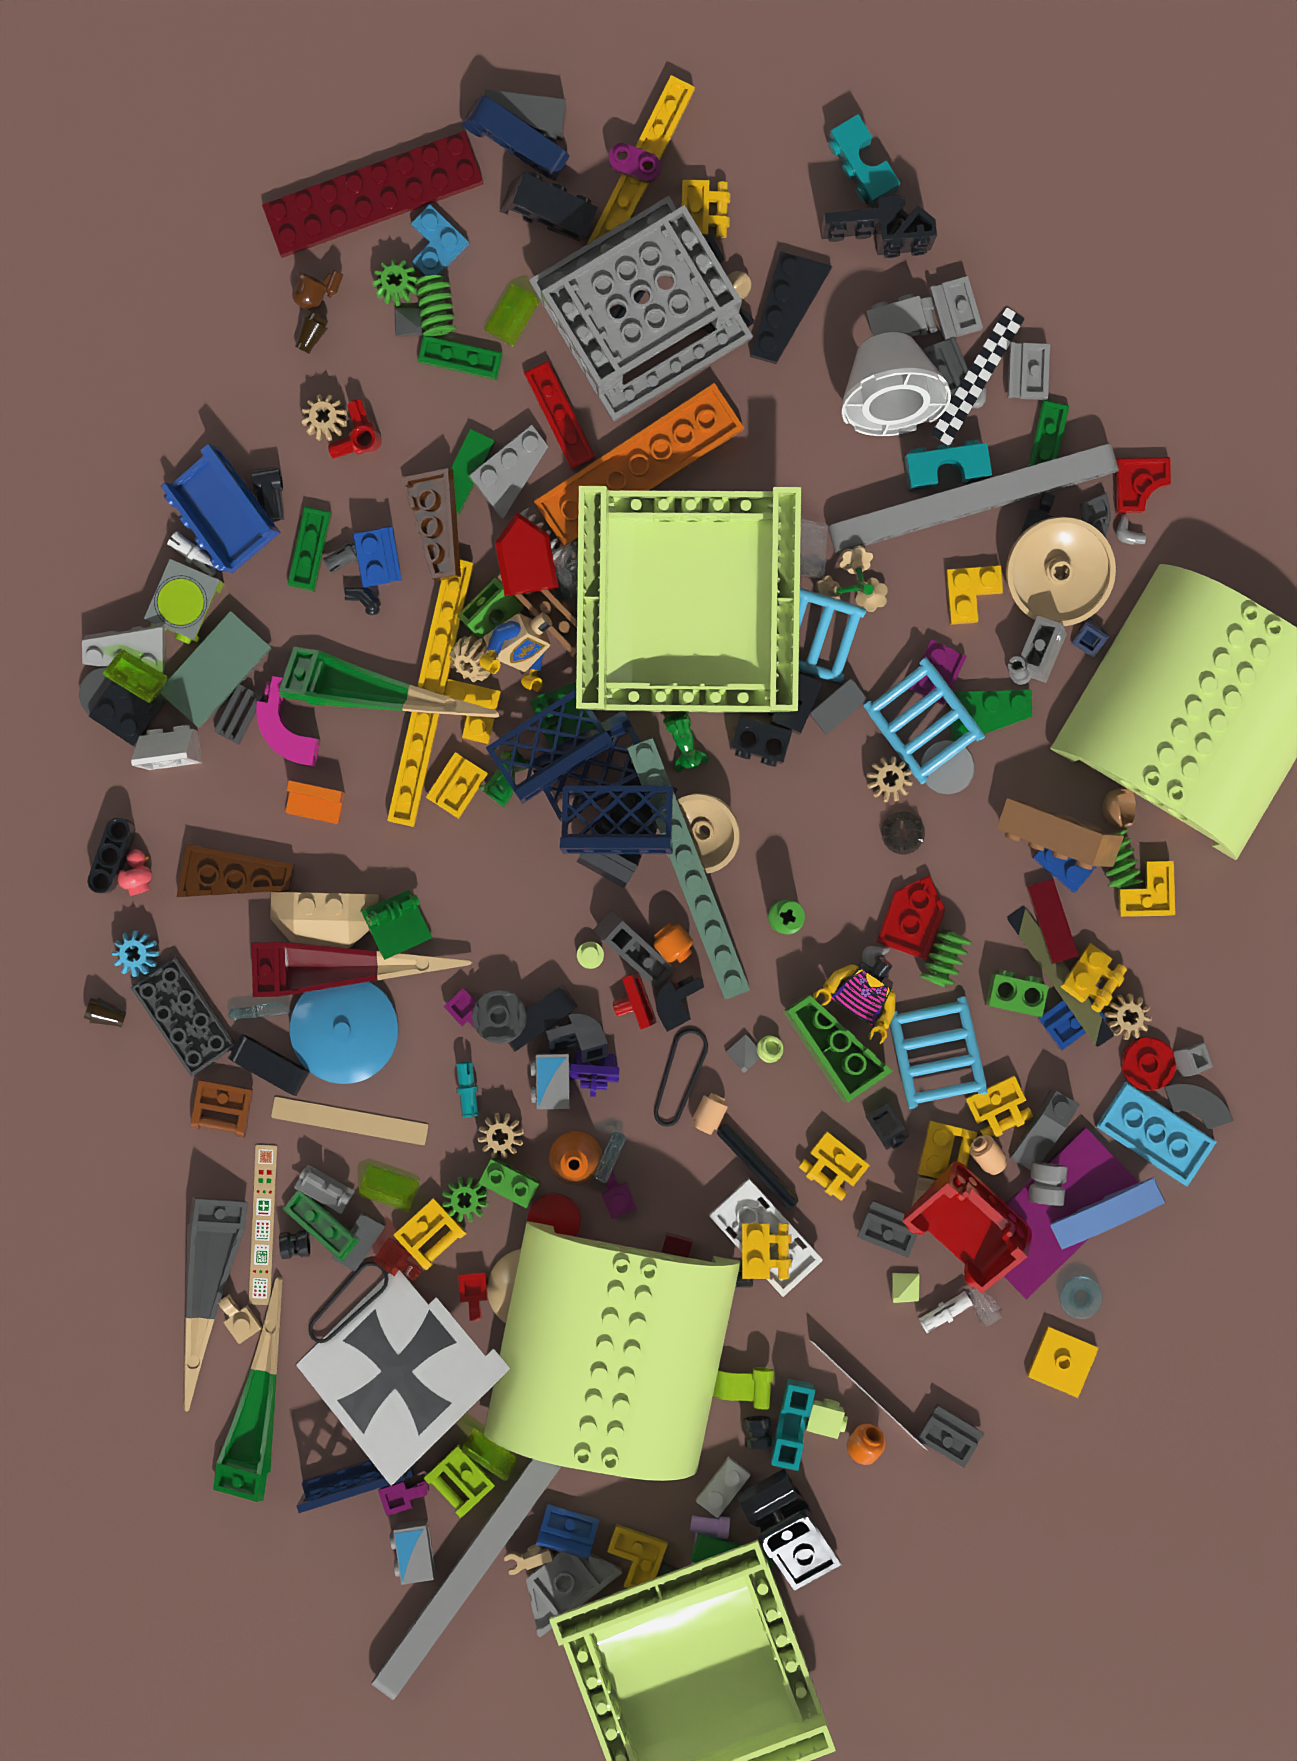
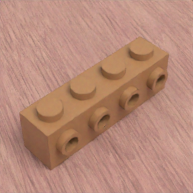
M500 574L497 578L502 583ZM547 589L514 595L534 618L542 612L550 617L553 624L547 629L548 633L575 659L577 657V620L572 616L575 611L564 600L560 603L553 596L556 593L555 590Z

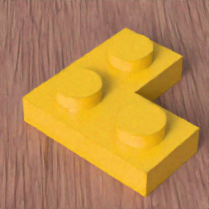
M1001 565L946 570L950 625L977 623L978 609L976 596L1003 593Z
M451 679L447 680L444 696L496 711L501 691ZM467 715L462 738L489 744L495 717Z
M1174 861L1145 862V889H1118L1119 916L1175 915Z
M616 1524L607 1552L632 1561L624 1582L625 1588H630L656 1578L668 1542Z

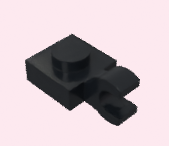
M1045 492L1042 495L1037 511L1031 508L1028 510L1020 535L1035 523L1053 517L1048 514L1055 499L1054 495Z

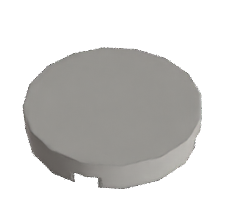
M941 741L928 748L922 757L921 767L955 741ZM967 747L962 749L927 776L929 779L926 781V784L929 788L942 794H953L962 791L970 784L975 774V761L972 753Z

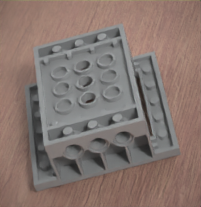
M669 196L529 279L530 285L613 422L753 338V335L739 314L742 303L741 298L686 206L683 205L676 209ZM662 276H669L674 284L670 289L663 290L658 286V279ZM639 290H644L648 292L650 299L645 304H638L634 300V294ZM616 304H620L626 309L624 317L619 319L612 317L610 314L611 307ZM709 322L712 323L715 331L623 385V374Z

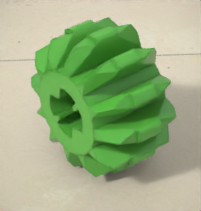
M395 258L391 259V266L389 267L385 262H382L381 266L384 271L375 270L374 275L378 279L372 282L374 288H379L376 291L377 297H384V302L387 305L394 299L396 306H400L401 298H404L409 303L411 300L408 293L417 294V289L414 285H416L418 277L413 276L416 272L414 267L407 268L405 260H402L399 266H397ZM394 278L400 281V285L397 287L391 283V280Z
M458 1176L457 1182L459 1186L450 1181L448 1186L452 1191L445 1190L443 1192V1196L451 1199L443 1202V1207L452 1206L453 1208L449 1211L448 1215L451 1217L457 1211L459 1213L457 1221L459 1222L463 1220L464 1214L467 1215L468 1221L472 1222L474 1220L473 1212L479 1217L483 1215V1211L478 1206H488L486 1200L480 1199L486 1197L488 1191L479 1192L478 1189L482 1185L477 1183L473 1186V1176H469L467 1184L464 1183L462 1176ZM460 1193H464V1196L466 1193L471 1195L470 1205L467 1202L464 1205L460 1202L462 1198Z

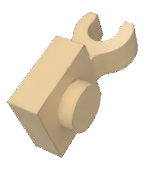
M230 1294L218 1303L221 1309L229 1316L223 1323L238 1344L262 1329L263 1326L248 1305L240 1309Z
M535 1544L530 1546L524 1555H520L515 1551L506 1553L504 1561L513 1559L517 1562L515 1567L509 1568V1575H515L525 1568L529 1570L553 1561V1550Z

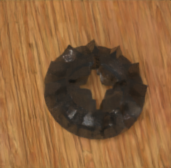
M896 812L889 816L883 824V842L890 851L896 854H910L918 850L924 841L925 828L920 818L911 812ZM901 821L905 829L915 831L907 836V845H905L902 837L892 836L893 833L900 830Z

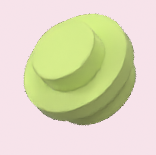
M596 942L583 943L577 951L578 962L585 968L592 969L598 967L604 959L602 947Z
M765 1036L757 1043V1053L765 1062H776L783 1054V1044L774 1036Z

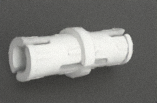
M176 531L171 536L173 539H169L167 545L186 558V562L195 564L211 577L217 573L216 568L210 561L211 557L198 544H193L181 535L179 531Z
M963 1291L946 1303L940 1302L938 1304L939 1307L918 1319L926 1333H929V1331L946 1321L952 1322L953 1317L973 1307V1304L966 1292Z

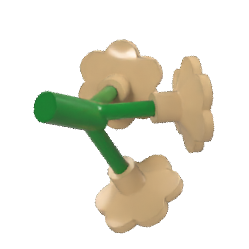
M861 545L855 546L853 549L844 550L842 559L839 562L842 569H847L851 574H857L859 581L856 585L840 587L838 582L833 581L829 575L824 576L815 585L817 593L840 600L842 593L857 591L856 603L859 606H864L868 612H874L877 607H884L886 605L888 587L883 583H879L876 578H869L865 582L863 571L869 569L873 553L870 550H865Z

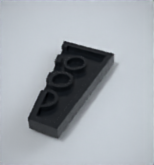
M780 252L751 353L752 358L773 364L778 363L833 266Z

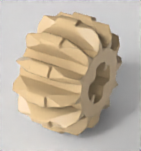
M319 394L316 397L317 403L314 404L310 399L307 401L311 409H302V414L307 417L301 422L303 426H309L306 431L309 435L316 433V439L321 441L325 434L328 441H331L333 438L332 432H335L338 436L342 434L338 426H347V422L341 418L348 414L345 409H340L343 405L340 400L333 403V396L328 395L324 402ZM322 413H325L326 416L328 413L329 421L326 423L324 420L321 422L319 416Z
M474 635L470 637L464 636L457 641L449 654L452 658L450 664L456 667V672H460L464 679L469 677L472 682L477 680L483 681L484 678L490 675V672L481 667L479 663L481 656L489 652L487 645L483 642V638L477 640Z
M892 756L888 765L885 757L880 758L882 768L876 763L871 765L872 769L877 773H867V778L875 779V782L869 783L867 787L868 789L875 786L878 788L873 794L875 798L883 792V802H888L891 793L892 799L896 802L899 800L897 791L904 796L908 794L903 785L911 786L913 782L905 780L904 777L911 775L912 771L902 772L901 769L906 765L905 761L895 766L896 757ZM886 772H891L890 776L894 774L896 780L892 782V787H889V783L884 784L883 779L887 777Z
M1128 993L1124 1000L1122 995H1117L1118 1005L1113 1002L1108 1004L1113 1009V1012L1104 1013L1105 1017L1112 1018L1106 1024L1109 1028L1116 1026L1113 1030L1115 1036L1122 1033L1123 1039L1128 1040L1132 1033L1135 1038H1139L1140 1032L1138 1028L1147 1031L1148 1027L1143 1022L1144 1020H1152L1151 1016L1144 1015L1145 1012L1150 1010V1006H1141L1143 1003L1142 997L1134 1000L1133 994ZM1125 1011L1133 1013V1017H1130L1132 1019L1131 1022L1123 1020V1016H1126L1124 1014Z
M495 1113L496 1123L487 1117L485 1118V1123L490 1128L485 1126L479 1127V1131L487 1135L479 1137L478 1142H488L482 1150L487 1152L490 1148H493L492 1158H496L498 1151H501L502 1158L506 1159L507 1148L515 1155L517 1149L513 1144L520 1146L523 1144V1140L515 1136L524 1134V1130H514L520 1121L516 1119L512 1124L508 1123L511 1116L509 1113L505 1115L504 1121H501L499 1113ZM497 1129H502L503 1133L508 1134V1137L504 1139L505 1142H500L499 1138H494V1134L496 1135L498 1132Z

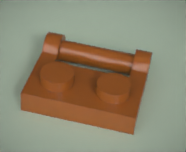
M198 1080L190 1127L195 1129L205 1127L236 1133V1136L245 1137L254 1089ZM203 1109L239 1115L238 1122L205 1117L202 1114Z

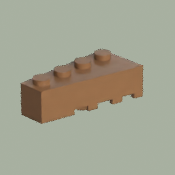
M1006 799L997 829L1006 832V838L1015 841L1027 840L1029 841V847L1041 851L1047 848L1053 851V856L1063 860H1068V857L1077 860L1076 865L1085 869L1092 870L1093 866H1114L1124 838L1123 835L1100 833L1102 828L1081 822L1075 824V818L1058 813L1052 815V810L1021 799Z

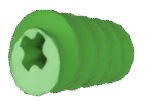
M429 275L416 280V285L420 288L417 291V295L421 298L418 302L419 307L423 309L420 312V317L424 320L421 323L422 329L425 330L422 334L424 336L445 335L456 330L455 325L448 324V321L455 319L454 315L446 314V311L453 308V304L445 303V300L450 299L452 294L444 292V289L451 287L449 282H443L442 279L444 277L441 275Z
M1128 829L1114 833L1123 835L1128 832ZM1123 838L1114 866L1105 873V876L1114 877V880L1108 883V887L1122 888L1143 882L1142 879H1134L1141 872L1140 869L1131 868L1138 862L1137 859L1128 858L1134 852V848H1125L1132 841L1131 838Z
M781 900L774 903L769 909L768 921L776 932L793 934L803 926L805 913L797 902ZM789 910V916L793 917L792 921H786L783 924V918L780 917V913Z
M943 928L947 934L939 933L937 935L943 943L933 944L938 954H929V958L934 961V964L925 963L924 965L930 973H921L920 977L946 988L945 984L954 985L955 983L949 975L959 974L953 967L954 964L963 965V961L958 957V954L967 955L968 953L962 945H971L972 942L960 934Z

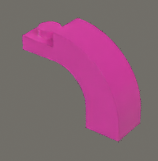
M272 676L271 682H267L265 689V698H268V703L257 701L256 705L257 722L261 734L268 745L282 757L301 765L316 767L320 740L295 735L287 728L282 716L284 698H281L278 692L283 678Z

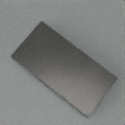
M174 957L130 987L191 1077L234 1048L236 1043L177 957Z

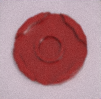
M1141 1037L1132 1041L1124 1049L1121 1058V1070L1125 1079L1132 1086L1144 1091H1152L1165 1087L1171 1081L1176 1070V1061L1172 1049L1164 1041L1154 1037Z
M549 1193L541 1196L532 1204L528 1212L527 1221L550 1225L554 1227V1232L557 1234L576 1237L580 1229L581 1215L578 1206L571 1198L562 1194Z

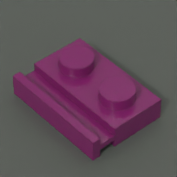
M930 640L922 659L927 657L952 689L967 656L934 640ZM926 675L908 690L925 697L936 687ZM941 697L936 702L943 706L946 700L944 697Z

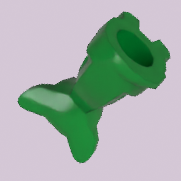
M687 712L673 714L663 719V724H665L667 731L672 733L676 745L681 750L680 757L675 762L676 772L679 773L684 768L694 769L700 763H707L709 761L707 754L693 748L694 738L690 728L691 719Z
M513 750L503 751L500 754V758L511 761ZM517 750L514 762L529 765L528 762L530 760H524ZM503 764L508 771L510 765ZM513 766L511 777L514 782L515 773L517 771H524L527 768ZM499 768L494 771L487 784L480 785L479 787L504 808L514 792Z

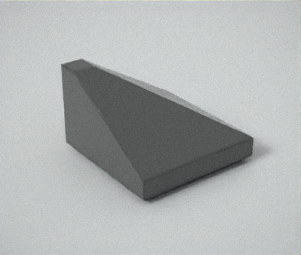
M421 308L395 309L396 337L423 336V329L421 327L423 319L420 317Z

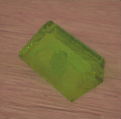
M511 284L484 331L513 347L537 308L539 300L531 292Z
M125 650L118 652L103 672L104 676L148 703L162 692L167 681L166 675Z
M369 1164L359 1188V1196L410 1212L420 1182Z
M477 1429L472 1430L461 1449L464 1454L503 1481L509 1478L518 1460L515 1455L489 1440Z

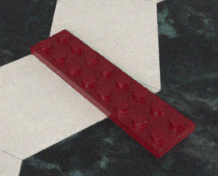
M465 131L262 204L280 256L283 258L481 186L484 183Z

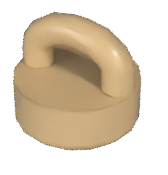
M735 271L730 273L727 277L739 297L744 299L751 290L750 278L745 272Z

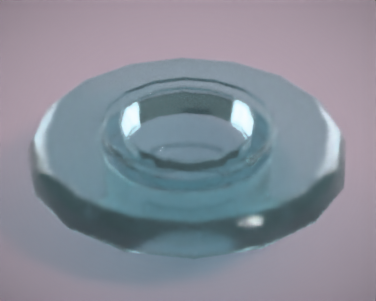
M1078 1276L1071 1278L1064 1284L1060 1291L1059 1299L1061 1307L1066 1314L1076 1319H1086L1098 1312L1102 1305L1103 1296L1101 1288L1094 1280L1089 1277ZM1079 1290H1084L1088 1293V1300L1083 1305H1077L1073 1300L1074 1294Z

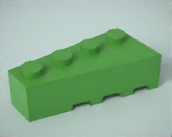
M804 996L782 1011L842 1102L851 1101L893 1072L872 1051L859 1042L849 1030H846L812 996Z

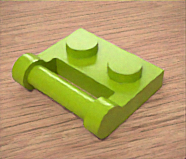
M459 1444L423 1477L428 1484L432 1483L456 1509L454 1512L460 1518L494 1488L496 1484ZM443 1471L468 1496L467 1500L463 1501L439 1476Z

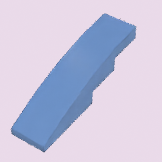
M1152 1177L1107 1195L1103 1200L1080 1208L1076 1213L1053 1221L1050 1226L1061 1249H1065L1134 1219L1164 1204L1166 1201L1155 1178Z

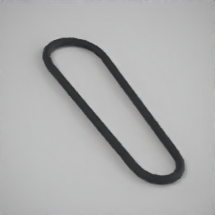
M684 1030L674 1040L654 1109L655 1120L662 1126H673L680 1119L706 1057L708 1042L703 1033L698 1030ZM694 1033L703 1040L704 1051L676 1118L672 1122L666 1123L658 1117V1110L676 1047L683 1035Z
M366 1262L353 1273L309 1324L308 1331L312 1340L317 1343L328 1342L384 1292L389 1280L388 1272L384 1266L377 1262ZM367 1266H376L381 1269L385 1278L382 1288L325 1339L316 1338L312 1330L313 1325L361 1270Z

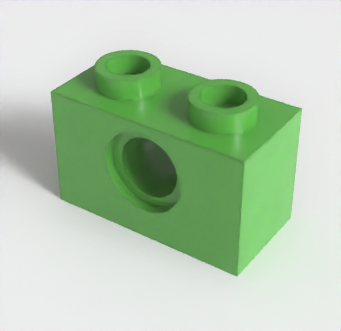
M494 578L457 617L475 636L481 639L494 630L496 626L519 614L524 606L514 595L504 596L502 583ZM495 610L494 614L490 616V613Z

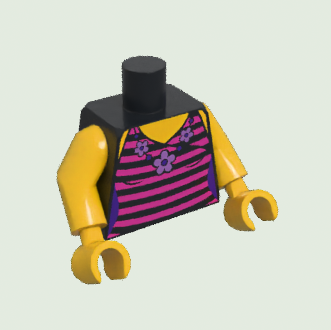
M882 957L878 958L873 967L868 966L864 962H860L858 965L850 964L835 970L823 984L824 989L817 990L813 993L812 997L815 999L821 993L825 997L821 1006L828 1004L832 999L873 1027L876 1023L877 1026L869 1033V1039H872L874 1032H879L882 1035V1040L879 1043L881 1044L887 1038V1031L885 1029L889 1028L895 1013L896 994L892 990L893 982L886 978V975L893 966Z

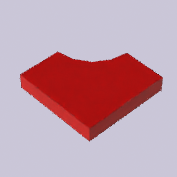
M1170 457L1116 458L1119 471L1115 472L1116 513L1145 512L1146 501L1151 493L1158 488L1171 484Z

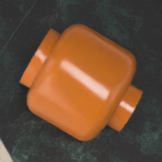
M669 922L654 935L656 940L653 945L667 962L671 963L677 959L681 963L692 954L689 948L693 945V939L680 924L672 925Z
M869 1423L861 1424L856 1427L848 1438L846 1448L848 1454L857 1463L870 1465L877 1461L885 1450L886 1438L877 1426Z

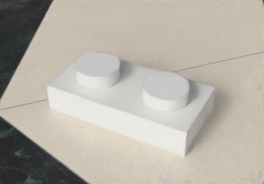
M728 1457L696 1498V1502L718 1518L751 1476L750 1472Z

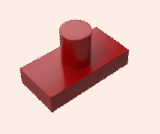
M639 972L622 978L628 996L613 1001L616 1015L619 1017L634 1011L640 1030L657 1023Z

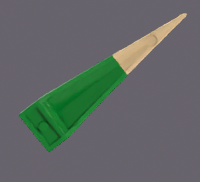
M293 647L278 691L281 698L306 701L307 704L499 717V713L496 710L450 698L389 678L320 650Z
M282 1277L275 1279L265 1322L245 1388L216 1463L213 1490L255 1502L264 1500L267 1473L271 1472Z

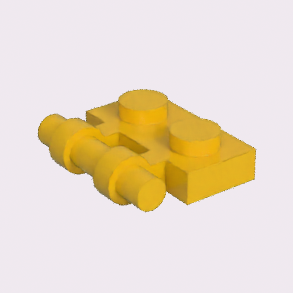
M682 180V206H686L702 235L708 237V226L716 227L717 238H726L727 228L730 227V217L727 216L728 203H730L731 196L728 192V182H718L717 191H709V180ZM709 202L717 203V215H709Z
M1089 943L1060 987L1081 1003L1090 996L1095 1000L1091 1008L1096 1012H1101L1103 1007L1108 1006L1112 1000V993L1115 988L1120 987L1124 981L1123 976L1127 968L1118 964L1115 970L1112 971L1107 967L1112 958L1092 943ZM1100 977L1106 981L1103 989L1095 986Z
M1014 1075L987 1087V1094H978L977 1092L964 1098L975 1122L978 1124L987 1120L989 1124L988 1127L980 1130L982 1136L989 1135L996 1138L1003 1135V1131L1015 1125L1020 1127L1025 1124L1024 1121L1033 1117L1029 1107L1022 1111H1019L1017 1107L1018 1104L1026 1101V1098ZM1009 1109L1011 1116L997 1122L995 1115Z
M826 1131L810 1151L818 1160L812 1165L804 1159L798 1167L806 1173L805 1176L809 1180H815L825 1188L824 1191L828 1195H834L841 1201L847 1194L840 1187L845 1180L854 1186L870 1165ZM825 1165L837 1174L834 1179L831 1180L821 1172Z
M742 1223V1279H770V1268H778V1279H789V1268H792V1259H789V1243H791L789 1223H778V1234H770L769 1223ZM770 1243H778V1258H770Z

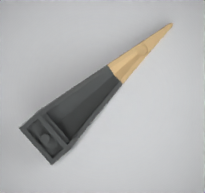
M192 1197L190 1220L187 1223L183 1408L186 1412L190 1409L202 1360L218 1310V1303L221 1300L230 1269L245 1230L248 1202L244 1200Z

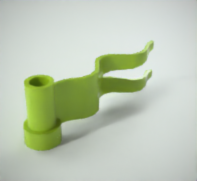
M756 1367L753 1368V1373H729L718 1370L713 1397L729 1401H753L754 1408L769 1409L774 1369Z

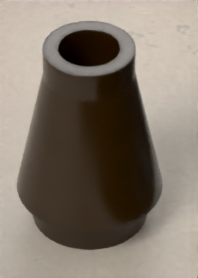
M309 311L306 317L303 316L295 347L310 354L312 348L327 331L328 320Z
M99 997L97 1000L90 998L84 1019L90 1020L89 1023L122 1027L127 1012L121 1011Z

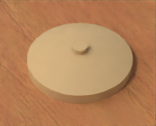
M1064 516L1041 520L1025 530L1011 548L1006 564L1008 590L1019 609L1034 620H1036L1037 616L1062 623L1063 626L1080 623L1094 615L1111 594L1116 576L1115 557L1104 535L1085 521Z

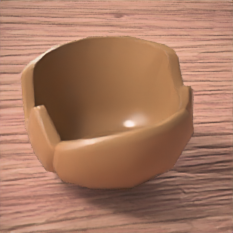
M1127 788L1111 790L1106 795L1102 804V814L1106 823L1115 829H1126L1127 826L1134 824L1136 813L1134 792Z

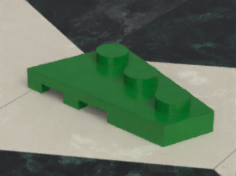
M1032 690L954 692L984 734L1032 717ZM959 718L950 724L951 741L958 740L968 732Z

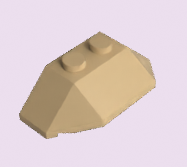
M271 892L270 919L292 943L351 948L369 931L361 911L378 904L380 894Z

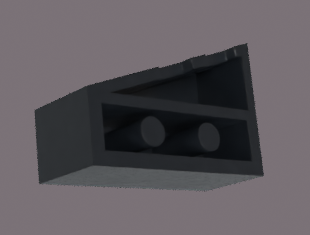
M524 172L511 181L500 209L501 213L508 215L509 210L524 215L523 221L532 223L535 220L548 226L547 230L576 241H581L587 237L598 208L591 204L592 201L582 195H576L575 197L567 193V189L559 184L552 183L550 185L542 181L543 178L534 172Z

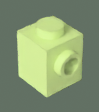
M825 1398L822 1402L813 1399L811 1414L807 1418L805 1429L809 1432L838 1439L839 1433L844 1432L846 1429L848 1416H844L843 1407H840V1403L835 1400Z

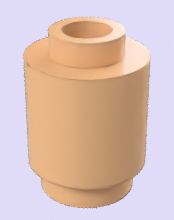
M712 1092L709 1096L703 1095L693 1116L694 1122L692 1126L712 1135L714 1129H718L728 1108L724 1104L726 1099Z
M983 1135L973 1140L969 1152L980 1167L992 1175L1002 1172L1007 1165L1006 1155L994 1139L989 1135Z

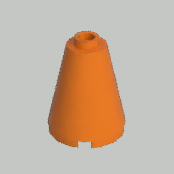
M570 1131L562 1134L553 1143L549 1153V1163L558 1179L567 1184L581 1185L597 1176L602 1167L603 1152L598 1141L588 1133ZM576 1159L580 1165H572L570 1161Z

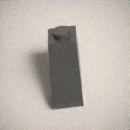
M485 89L484 96L495 101L550 141L555 142L556 139L563 140L567 109L566 99Z
M612 910L593 929L604 942L655 988H658L675 969Z
M1051 1088L1010 1158L1031 1170L1032 1162H1042L1068 1126L1080 1104Z

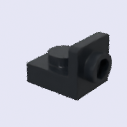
M889 1102L866 1116V1119L886 1150L900 1147L905 1143V1139L909 1137Z

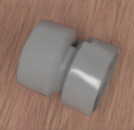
M1032 1162L1031 1178L1034 1180V1184L1029 1186L1028 1201L1046 1205H1064L1065 1189L1061 1185L1066 1182L1068 1167L1053 1163Z

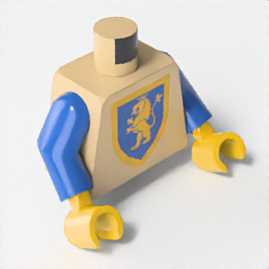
M544 612L534 619L522 614H516L503 624L496 626L494 630L483 637L489 652L481 656L479 660L480 666L492 674H496L499 671L500 662L523 672L530 669L529 673L522 677L521 683L528 690L533 689L539 692L543 682L537 677V671L541 670L544 653L551 643L546 633V630L553 624L550 617Z

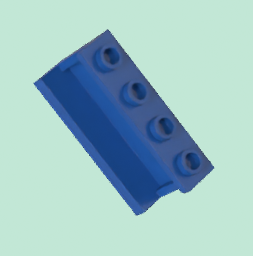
M207 444L200 450L203 454L200 460L173 483L165 482L161 487L166 493L164 494L166 501L180 512L179 518L181 522L195 533L194 539L197 544L211 555L210 561L212 565L219 571L234 573L281 532L220 448Z

